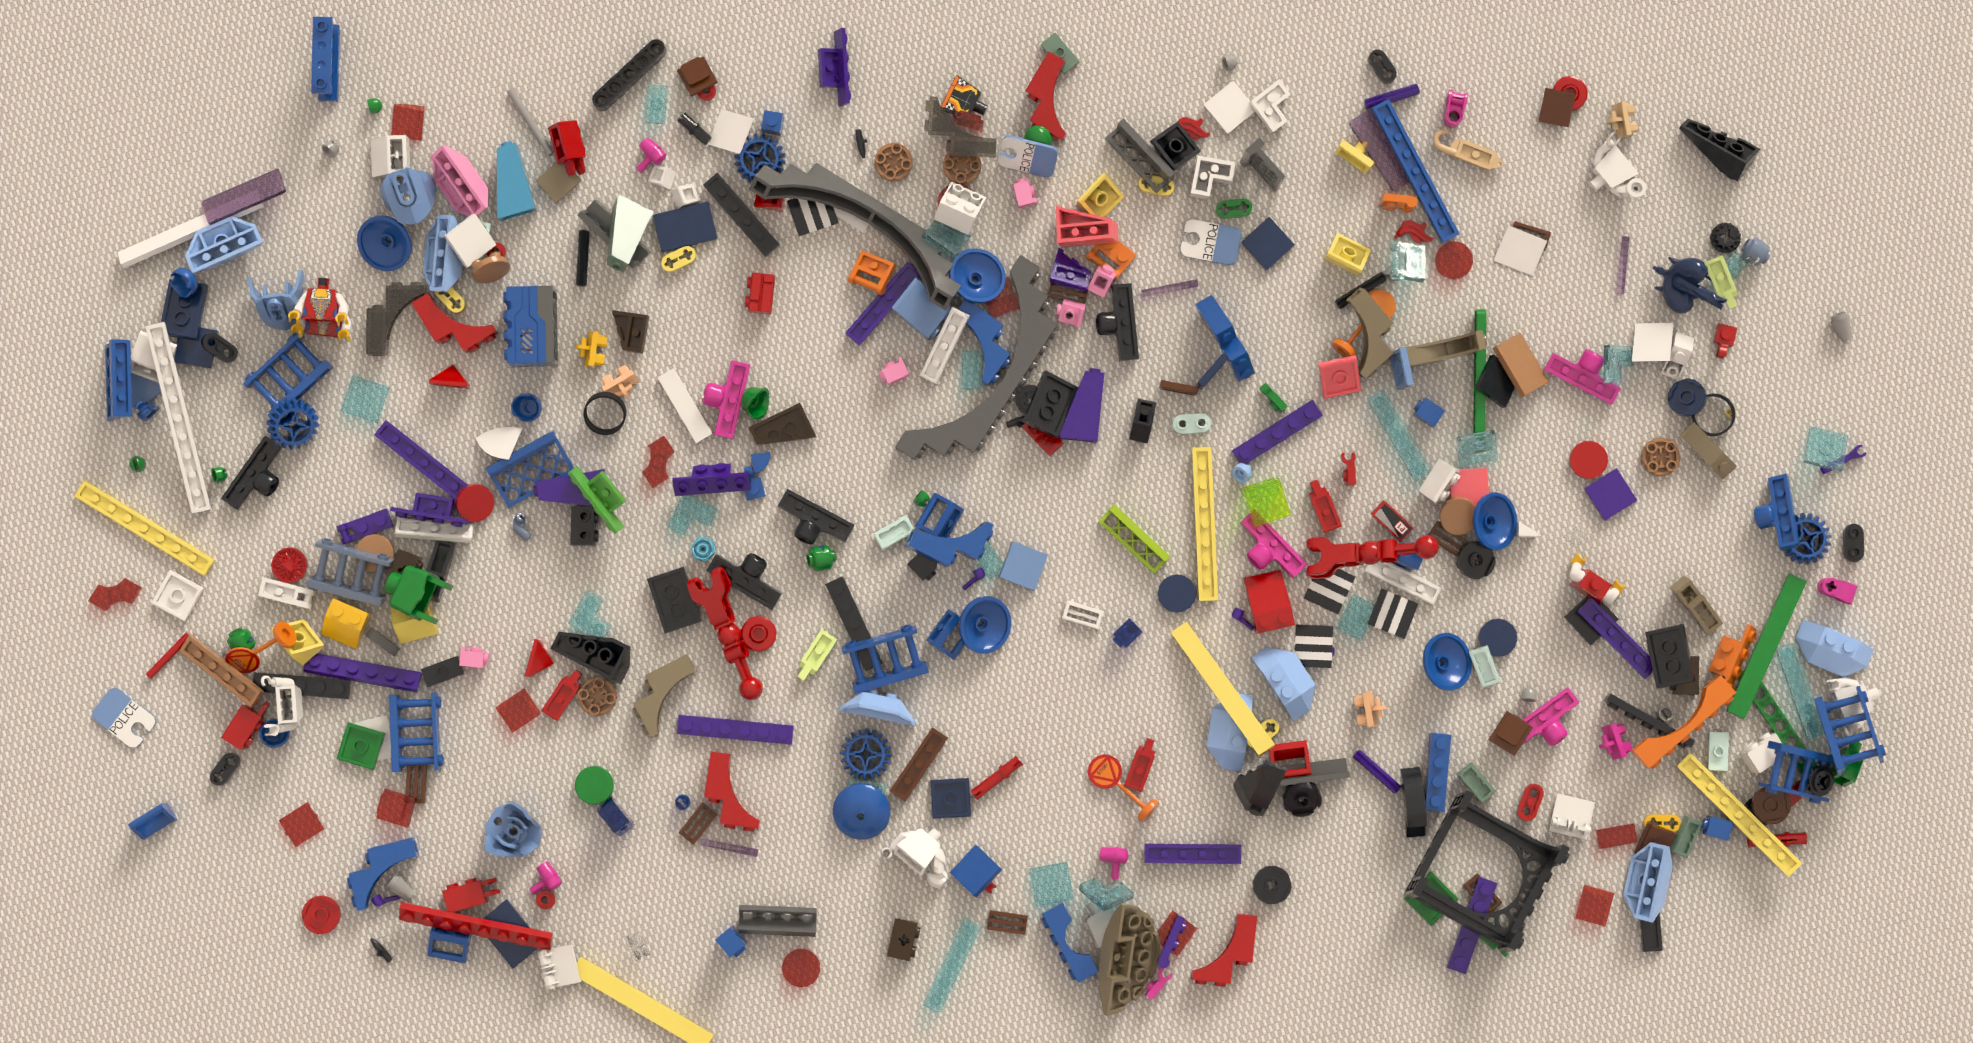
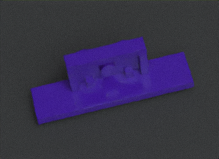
M845 28L834 31L835 49H818L820 87L837 88L838 107L849 104L851 99L848 83L850 73L847 66L849 55L846 50L848 37L845 33Z
M718 463L716 465L700 464L693 466L691 477L672 478L675 496L751 490L749 472L732 473L731 463Z
M416 493L413 510L395 507L390 509V511L396 513L395 516L407 518V515L414 516L415 520L425 521L428 518L433 519V523L444 524V521L451 522V526L462 528L463 524L469 525V521L465 519L451 517L455 501L451 498Z

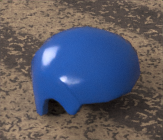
M180 267L170 275L171 277L174 276L170 284L180 297L187 298L197 290L198 282L196 276L189 269Z
M522 393L512 401V414L523 422L534 421L541 414V401L534 394Z
M270 719L264 722L259 733L262 743L270 748L283 746L289 739L290 731L278 733L276 736H266L265 734H268L270 729L264 726L266 724L277 725L278 720Z

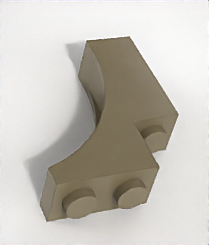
M1360 287L1346 301L1356 312L1363 329L1364 349L1358 366L1359 375L1363 378H1370L1377 372L1376 369L1381 364L1385 365L1391 359L1390 356L1394 354L1380 338V335L1383 336L1391 330L1390 326L1394 323L1369 293Z
M1483 330L1444 340L1406 347L1410 367L1473 355L1486 349L1487 339L1483 334Z
M687 654L645 675L647 680L644 682L648 690H653L654 693L633 703L635 707L632 709L637 719L641 717L644 723L641 727L646 736L650 735L653 738L659 734V714L669 692L684 678L697 672Z

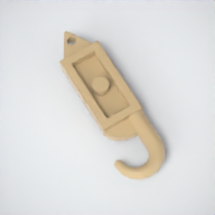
M1439 130L1433 137V144L1437 150L1487 171L1505 166L1496 155L1497 152L1464 139L1455 140L1450 147L1439 142L1440 135L1449 134V130Z

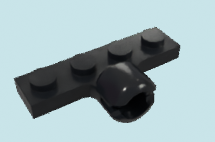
M1132 283L1111 285L1113 311L1101 312L1096 316V329L1099 335L1116 336L1119 361L1138 360L1139 352Z
M264 436L221 499L238 510L252 490H256L264 496L272 495L279 485V478L269 472L268 468L282 447L276 445L267 436Z
M789 489L786 490L778 504L779 508L800 519L794 535L798 540L809 545L815 543L821 532H826L846 543L855 526L851 522Z
M750 553L746 555L742 564L737 566L718 554L714 556L706 570L711 574L717 567L724 568L732 587L770 610L774 609L782 592L761 580V575L767 567V562L763 558Z

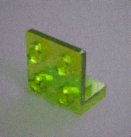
M1277 476L1241 488L1254 526L1257 527L1291 515L1281 480Z

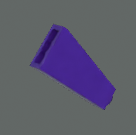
M1089 368V371H1085L1061 429L1059 439L1098 442L1104 373L1101 372V369Z
M605 469L585 472L584 475L590 481L601 471L605 473ZM569 475L535 481L536 485L533 486L534 496L538 497L539 501L592 506L583 497L578 486L571 481Z

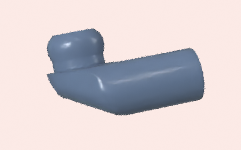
M520 512L513 517V531L526 542L532 534L525 529L526 517Z

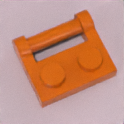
M1384 193L1380 198L1379 206L1384 207V210L1394 211L1395 208H1400L1405 213H1410L1416 207L1418 200L1414 196Z
M1120 241L1118 243L1097 244L1085 256L1089 261L1092 260L1098 266L1103 267V265L1108 264L1096 255L1098 251H1101L1119 266L1117 270L1113 271L1116 273L1114 282L1136 257Z
M862 250L848 277V282L874 290L876 294L882 296L886 291V286L896 265L893 262ZM860 271L880 279L879 283L876 284L859 277Z

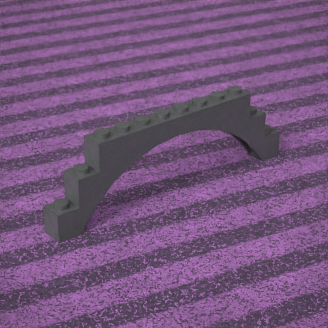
M815 163L808 173L790 164L782 174L764 165L755 175L749 190L764 199L793 198L810 200L843 210L869 223L886 235L912 262L923 280L929 301L946 311L954 300L961 285L947 277L953 263L940 256L946 243L945 241L818 163Z
M1020 255L1010 270L1019 300L1021 322L1015 355L1001 383L985 401L973 411L957 420L934 428L905 431L895 446L897 450L915 461L917 457L920 459L926 450L923 448L924 445L943 457L946 454L950 455L955 448L954 441L972 453L982 449L985 444L983 441L986 434L991 435L996 427L993 425L997 418L1001 419L1006 412L1004 409L1007 402L1011 404L1017 395L1014 391L1018 386L1021 388L1027 380L1024 377L1027 371L1032 372L1037 364L1035 359L1039 354L1042 356L1048 347L1045 345L1049 338L1053 340L1058 332L1056 329L1057 323L1039 312L1040 310L1044 311L1048 306L1049 301L1047 299L1049 295L1030 284L1031 282L1035 283L1041 274L1038 272L1039 266Z

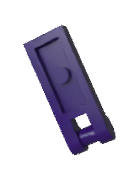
M387 508L336 526L337 531L340 532L342 537V545L394 527ZM353 528L354 535L349 536L348 529Z
M1176 916L1159 955L1158 964L1161 968H1167L1170 965L1168 957L1171 950L1175 952L1179 943L1176 940L1179 933L1182 934L1187 923L1184 922L1185 918L1182 916Z

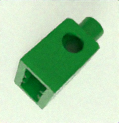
M1860 742L1849 744V747L1840 750L1841 756L1845 755L1846 757L1860 753L1862 744ZM1863 760L1848 764L1845 767L1846 773L1841 775L1837 774L1835 764H1833L1831 771L1833 772L1834 783L1843 787L1855 783Z

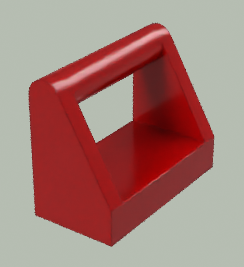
M1307 740L1275 744L1273 748L1268 750L1269 761L1273 763L1279 760L1304 757L1306 768L1287 770L1283 778L1311 775Z

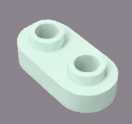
M1204 413L1182 414L1175 417L1172 426L1178 434L1204 433L1210 428L1211 420ZM1198 420H1204L1205 425L1199 426ZM1185 421L1186 426L1180 427L1179 422Z

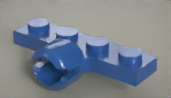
M1786 473L1770 477L1768 482L1771 502L1754 509L1755 522L1760 529L1776 527L1779 548L1781 550L1798 547L1800 542L1789 476Z

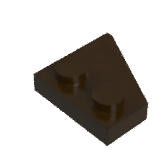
M612 310V315L617 325L616 329L621 339L622 349L627 352L643 354L650 316Z

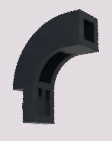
M1420 767L1400 769V784L1405 806L1406 838L1426 836V802Z

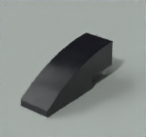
M436 540L426 571L439 576V580L446 582L456 543ZM437 585L430 601L439 603L444 588Z

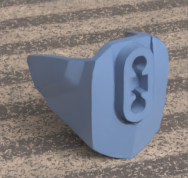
M406 167L389 173L384 179L383 184L380 185V193L384 204L392 212L397 222L410 225L418 224L431 212L437 189L434 177L429 173ZM399 175L403 176V183L397 181ZM406 193L410 195L409 201L404 199Z
M299 270L294 289L288 281H285V293L272 295L267 294V285L264 284L263 296H261L260 292L254 287L252 278L248 277L251 299L255 303L256 310L266 326L286 331L296 324L295 318L289 322L288 314L293 311L298 300L303 295V285L305 283L303 270Z
M508 801L506 804L495 808L485 825L486 838L483 847L486 852L495 856H526L539 846L541 826L528 815L526 809L514 801ZM496 818H501L502 824L497 825L495 822ZM514 827L518 830L516 835L511 830Z

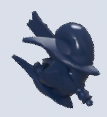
M1668 257L1672 263L1669 269L1665 270L1660 266L1653 267L1656 273L1664 277L1662 286H1656L1654 289L1662 291L1666 304L1676 313L1681 314L1690 311L1693 307V300L1697 298L1706 301L1720 310L1723 307L1721 303L1727 302V299H1723L1714 292L1697 284L1705 278L1712 281L1707 276V266L1697 258L1678 260Z

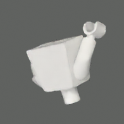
M1611 133L1607 141L1596 151L1593 160L1594 169L1592 170L1596 177L1589 184L1595 191L1604 185L1608 191H1611L1612 194L1618 197H1628L1627 195L1632 198H1639L1645 193L1646 185L1641 179H1632L1638 172L1616 146L1620 138L1617 141H1613L1611 137L1614 133ZM1632 179L1630 182H1628V184H1623L1624 182Z
M922 829L900 833L890 843L889 848L885 847L882 849L881 853L883 855L886 851H890V855L886 858L887 860H891L894 855H897L921 876L924 875L933 861V868L928 873L927 882L934 888H940L946 882L947 874L944 871V866H946L947 861L943 850L940 849V844L937 842L941 837L937 830L932 829L928 834Z

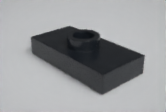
M455 656L421 669L427 687L463 675V668L459 666V657Z

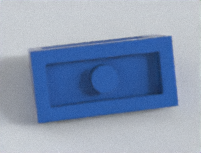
M934 492L915 526L930 535L948 538L964 509ZM938 500L948 506L934 530L925 527L924 524Z
M948 609L926 641L955 660L965 644L960 638L951 652L942 647V644L960 619V616Z
M161 803L130 822L128 826L142 840H145L177 820L168 803Z
M432 927L427 956L466 963L472 935ZM435 940L463 945L462 955L434 950Z

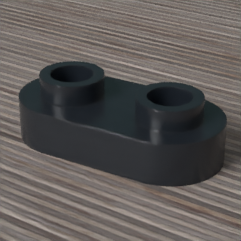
M207 333L201 339L203 349L222 362H233L238 356L237 348L216 333ZM209 339L213 340L212 346L208 345ZM225 350L229 351V355L227 357L224 355Z
M1858 524L1847 525L1843 530V555L1849 562H1858L1864 556V531ZM1852 530L1857 531L1856 537L1852 536ZM1853 549L1857 550L1856 556L1852 554Z

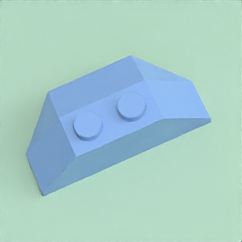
M437 215L435 222L431 225L426 235L423 275L429 290L432 292H447L462 275L463 263L444 237V235L458 225L454 215Z
M230 216L196 231L185 254V258L194 274L216 268L250 253L264 242L255 224Z
M1802 620L1795 636L1808 663L1841 677H1846L1866 668L1874 649L1859 640L1806 620Z
M1266 647L1251 657L1293 722L1310 711L1316 684L1294 652Z
M868 690L867 693H860L839 708V711L912 726L916 724L903 702L897 699L895 694L886 693V696L878 695L879 691Z
M1239 694L1252 712L1253 696ZM1219 703L1212 708L1206 747L1222 769L1241 772L1247 739L1223 705Z
M1650 842L1631 857L1623 896L1633 917L1636 919L1654 922L1665 904L1673 868L1669 846Z

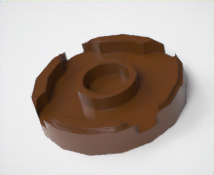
M1765 787L1760 788L1752 799V811L1757 819L1766 824H1777L1785 820L1791 810L1789 795L1782 791H1777V794L1765 792Z

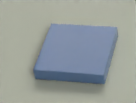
M1402 347L1393 351L1394 354L1390 356L1396 390H1402L1414 385L1407 348Z
M1011 541L999 578L1035 591L1048 555Z

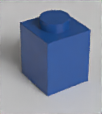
M764 110L761 126L762 133L781 136L784 114Z
M1425 398L1423 402L1421 400L1418 401L1414 407L1416 412L1413 416L1433 428L1445 410Z
M1707 816V819L1704 818L1701 826L1702 834L1729 841L1734 822L1713 816Z

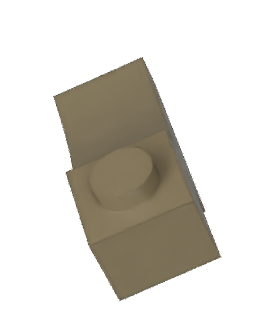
M1695 422L1680 434L1722 479L1727 477L1737 467Z
M1683 576L1669 587L1705 634L1710 635L1723 624L1707 599L1700 594L1689 578Z

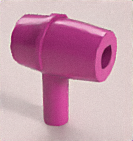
M649 137L645 138L639 145L646 157L636 169L642 173L651 162L658 165L666 158V153L662 150L661 146H658Z
M1101 847L1100 861L1112 863L1111 879L1118 880L1120 864H1126L1128 850L1118 847Z
M548 861L536 868L542 880L529 890L534 895L545 886L549 890H554L561 885L562 881L558 873Z

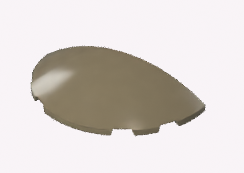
M1120 904L1108 923L1102 941L1099 960V989L1103 1012L1106 1016L1125 1010V1005L1131 1000L1136 1001L1145 991L1143 986L1148 978H1153L1160 955L1159 933L1155 931L1153 926L1155 922L1148 913L1143 912L1134 905Z

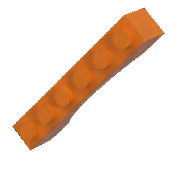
M1717 675L1702 688L1698 706L1683 726L1665 736L1644 738L1630 751L1645 768L1649 769L1651 767L1654 769L1661 763L1660 759L1665 754L1669 756L1676 750L1674 746L1679 742L1682 744L1690 738L1689 733L1694 729L1697 731L1705 725L1704 720L1708 717L1713 718L1718 714L1719 707L1723 704L1725 706L1734 699L1732 696L1736 692L1721 675Z

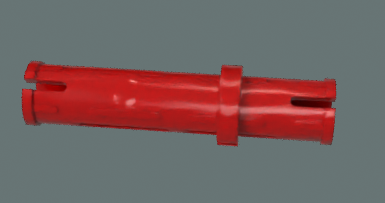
M1014 756L1005 765H1000L996 772L970 790V792L979 800V798L1005 778H1010V774L1023 766L1022 762L1017 756Z
M1806 832L1773 834L1785 847L1807 844ZM1747 837V846H1748V848L1757 847V846Z

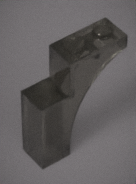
M930 96V100H926L925 112H929V120L925 119L924 131H928V135L951 136V140H947L946 151H949L950 155L996 158L997 139L978 137L961 130L946 116L941 108L938 97Z
M391 282V285H386V308H383V305H372V308H366V354L368 356H388L390 334L398 316L409 304L427 294V287L422 285L421 282H410V285H403L402 282Z

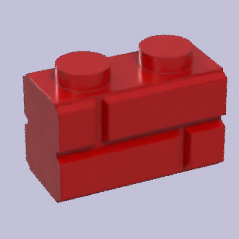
M753 272L751 277L747 278V288L750 289V294L745 297V307H748V312L772 314L775 275Z

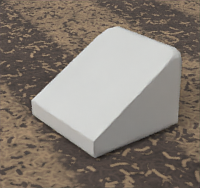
M654 164L648 182L670 189L676 172L670 168Z
M694 183L677 187L672 191L678 209L700 202Z
M1517 522V538H1536L1538 536L1537 532L1521 522Z

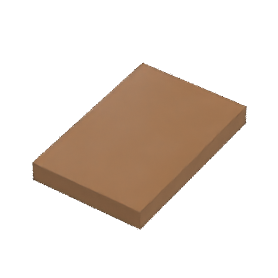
M1521 333L1492 348L1521 398L1549 382Z

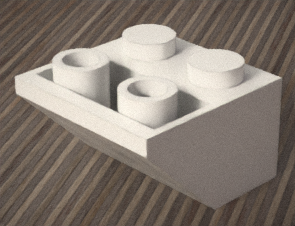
M406 135L383 136L371 139L372 178H386L389 173L406 167L410 168V139Z
M951 182L940 201L934 220L969 235L986 197L964 188L960 184Z
M140 331L131 354V373L159 383L147 333ZM170 342L175 358L177 345Z
M1439 458L1419 491L1435 503L1445 502L1451 493L1449 492L1452 485L1455 486L1460 480L1461 476L1459 473L1461 471Z

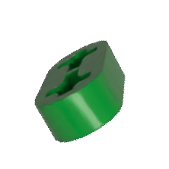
M1247 199L1221 201L1216 207V214L1221 219L1245 217L1250 214L1252 204ZM1241 203H1244L1249 208L1246 209L1245 213H1242L1241 209L1235 210V207H1240ZM1222 205H1225L1226 208L1233 209L1227 211L1226 215H1223V212L1219 211V209L1222 208Z

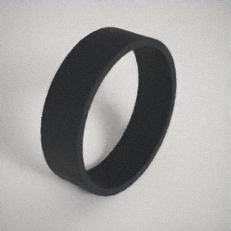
M599 392L592 395L588 399L583 411V418L587 427L600 435H611L619 431L627 415L623 400L611 392ZM598 398L612 399L620 405L623 411V420L615 428H599L589 420L587 406Z
M1715 393L1708 394L1707 397H1718L1726 401L1732 411V420L1726 430L1720 433L1704 431L1708 436H1719L1732 427L1736 416L1735 408L1727 397ZM1694 415V416H1692V421L1697 424L1696 418H1695V415Z

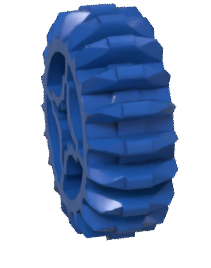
M754 134L755 140L752 141L748 136L746 138L748 143H744L741 154L734 155L735 159H739V161L734 162L735 166H741L737 169V172H744L741 176L742 179L749 176L748 183L753 181L756 173L764 165L775 171L783 172L784 169L779 165L786 164L785 160L780 159L785 157V153H779L783 150V147H776L778 140H774L771 143L772 136H768L767 140H765L764 134H761V139H758L757 134ZM756 145H763L757 152L748 151ZM768 148H771L775 153V163L766 157ZM763 154V160L765 161H760L758 164H756L757 160L755 158H760V156H762ZM745 156L753 161L751 171L744 164Z
M295 398L292 399L291 403L288 399H285L284 405L278 402V409L272 407L274 414H268L271 420L266 421L267 426H270L267 428V432L271 433L270 438L275 440L276 445L281 444L284 449L288 445L291 450L296 445L300 449L301 443L307 446V439L313 441L314 438L311 434H317L315 428L319 427V423L316 422L319 418L315 415V409L311 408L309 403L304 404L302 399L298 403ZM297 411L304 413L307 416V420L298 418ZM295 420L296 424L290 427L289 424ZM278 427L286 429L289 436L279 433Z
M1801 513L1800 518L1795 515L1799 541L1802 540L1803 536L1812 535V537L1808 538L1809 540L1800 542V545L1804 550H1807L1809 555L1802 554L1795 548L1787 549L1788 551L1785 553V556L1788 557L1792 554L1791 561L1793 562L1798 558V564H1802L1804 561L1808 565L1810 560L1816 563L1817 557L1819 559L1824 558L1822 552L1828 553L1829 551L1825 546H1831V543L1826 541V539L1831 538V535H1826L1825 532L1829 531L1830 528H1823L1822 526L1826 522L1821 521L1818 523L1820 517L1816 516L1813 519L1812 513H1809L1807 517L1805 513ZM1802 523H1806L1813 526L1816 529V531H1807L1806 527H1803ZM1816 537H1819L1818 547L1814 551L1813 541Z
M868 728L865 729V734H862L861 729H858L859 736L852 732L850 733L853 737L852 740L847 737L845 738V741L849 743L848 746L845 744L841 745L842 748L846 749V752L842 751L840 755H846V758L840 761L841 763L847 761L848 765L844 766V769L846 770L849 767L852 769L849 775H852L855 771L857 772L856 779H859L860 774H863V780H867V774H870V778L873 780V773L876 772L878 776H881L879 769L887 770L883 766L884 763L890 765L891 762L885 759L886 757H892V754H886V750H890L891 746L884 747L888 740L885 739L881 742L882 733L875 737L876 730H873L870 735L868 734ZM864 738L861 750L850 751L852 745L857 740ZM869 738L879 744L882 752H874L870 749ZM867 744L868 752L876 754V756H869L865 765L863 757L856 755V753L864 752ZM850 757H859L862 760V770L853 765ZM881 758L877 767L868 770L870 759Z

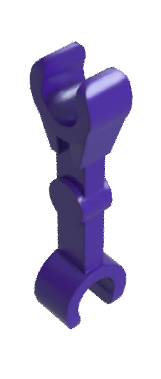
M1863 445L1855 446L1847 455L1820 467L1823 474L1828 473L1851 459L1864 457L1867 454L1866 452L1861 455L1857 452V449Z

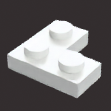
M1280 79L1249 102L1270 133L1287 122V119L1276 105L1291 94Z

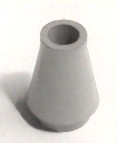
M1840 312L1831 316V324L1840 336L1841 341L1853 338L1849 315L1846 312Z
M395 874L386 884V887L389 888L388 891L407 901L415 894L401 875Z

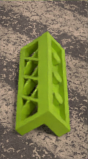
M1115 504L1098 521L1153 574L1171 557ZM1112 514L1117 518V527H1109L1104 520ZM1112 529H1117L1118 534H1116ZM1120 529L1131 531V540H1123L1120 537ZM1126 542H1131L1132 547H1130ZM1134 542L1145 544V553H1137L1134 550ZM1140 555H1145L1146 561ZM1148 555H1156L1161 559V562L1153 568L1148 563Z

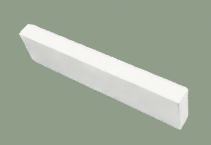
M955 307L951 308L919 376L938 384L970 315Z
M673 368L659 376L658 380L695 443L697 444L713 435L676 370Z
M397 517L394 534L395 537L472 543L474 523H469V525L463 524L461 528L451 526V522L444 521V524L433 523V520L419 521L412 518Z
M1379 561L1374 565L1367 564L1364 572L1431 605H1434L1442 589L1392 563H1381Z

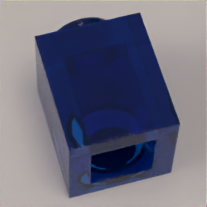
M1129 618L1112 634L1115 637L1112 640L1120 648L1122 646L1126 648L1142 631Z

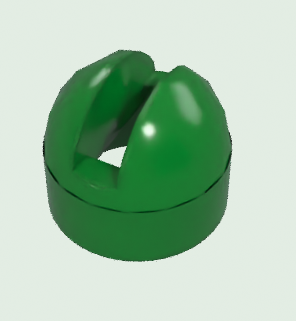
M377 98L367 99L370 113L380 112L382 109L381 101Z
M135 456L130 460L129 466L133 471L141 472L145 469L146 462L142 457ZM135 459L137 460V464L139 467L137 469L134 462Z
M212 468L211 474L215 483L222 482L227 478V473H224L226 472L225 468Z
M921 490L913 502L920 507L926 506L924 501L929 502L930 498L925 491Z

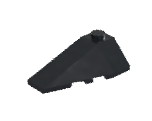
M1687 119L1679 128L1720 172L1737 182L1746 173L1761 150L1739 137L1737 140L1729 138L1727 133L1723 131L1721 133L1713 132L1709 126L1691 119Z
M558 632L550 648L619 684L622 683L630 667V646L614 638Z
M1268 761L1257 766L1255 771L1249 770L1246 775H1238L1233 787L1244 809L1252 815L1263 817L1287 768Z

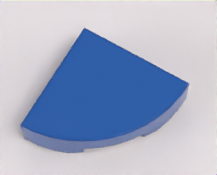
M770 452L751 454L754 474L766 468L770 461Z

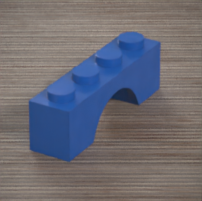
M1429 733L1428 773L1424 789L1426 810L1445 812L1451 744L1450 734Z
M1063 902L1043 912L1044 917L1041 920L1046 929L1050 927L1053 933L1050 935V938L1055 946L1059 945L1062 951L1059 955L1063 963L1068 962L1071 968L1068 972L1072 980L1077 979L1079 983L1098 973L1099 971L1090 954L1076 953L1066 943L1065 932L1072 919Z

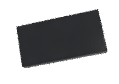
M1659 912L1654 922L1640 920L1642 952L1663 951Z

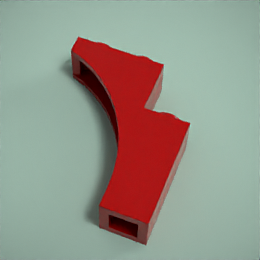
M1048 51L1025 91L1029 93L1027 97L1037 102L1039 99L1041 101L1030 119L1033 123L1032 126L1045 127L1049 130L1053 140L1058 142L1059 139L1063 141L1067 134L1056 117L1054 89L1057 78L1066 62Z
M428 293L412 302L413 307L437 344L448 342L452 339L451 336L454 335L465 353L470 352L471 354L477 351L482 343H490L496 339L495 335L498 334L495 326H470L459 323L445 315Z
M711 751L704 797L708 798V802L720 803V800H723L720 823L724 824V828L735 829V826H742L744 831L754 832L755 828L759 829L760 820L754 818L741 806L733 792L730 781L731 754Z
M1236 914L1235 929L1223 953L1207 966L1192 970L1191 979L1195 980L1196 984L1206 985L1207 981L1214 982V986L1226 987V983L1231 984L1233 961H1236V965L1247 966L1248 962H1253L1257 916Z

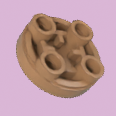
M900 143L886 144L876 153L875 168L883 179L897 182L906 178L911 172L913 165L911 153Z
M959 146L951 149L946 154L943 161V170L951 182L966 185L972 183L979 176L981 161L973 149Z
M494 252L487 258L472 262V275L478 283H490L499 280L510 270L508 259L501 256L499 252Z
M1656 438L1649 441L1641 452V463L1644 469L1654 476L1671 474L1677 469L1680 462V453L1675 442L1665 438Z
M1453 496L1440 509L1439 520L1442 527L1448 533L1457 536L1471 532L1473 530L1475 505L1467 498Z
M372 534L365 536L356 546V549L377 555L378 553L387 554L392 559L395 556L391 542L381 535ZM366 561L365 571L376 573L377 563Z
M594 677L581 685L578 691V701L586 713L600 716L607 714L613 709L617 701V692L614 685L607 679Z

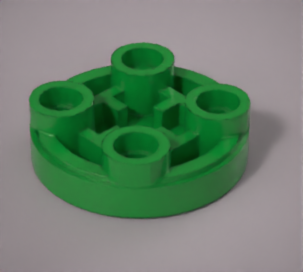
M590 766L578 774L575 781V790L583 802L597 805L611 797L614 790V781L608 770L599 766Z

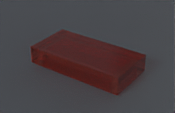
M1634 823L1595 830L1599 849L1638 842Z

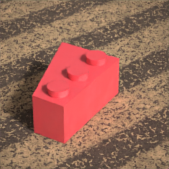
M1056 206L1057 243L1063 248L1119 242L1118 223L1113 219Z

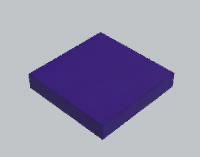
M1617 468L1584 488L1604 521L1637 501Z

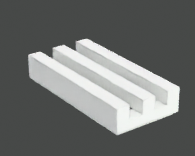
M1067 600L1062 619L1099 630L1104 611ZM1069 606L1099 614V616L1095 617L1069 609ZM1067 613L1097 621L1095 625L1068 617Z

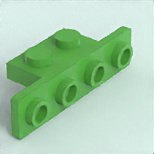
M578 466L569 471L568 475L571 481L578 486L583 497L592 504L594 511L602 517L607 528L614 534L624 528V525L613 511L625 503L626 500L604 471H601L590 481Z

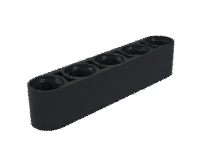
M659 39L650 41L595 92L592 97V103L599 111L608 110L666 55L664 43ZM660 45L662 50L659 53H653L652 48ZM642 58L648 59V63L645 66H639L638 62ZM632 71L634 76L632 79H625V73ZM618 84L620 85V90L615 93L611 92V86ZM605 97L606 103L601 106L597 105L598 98Z

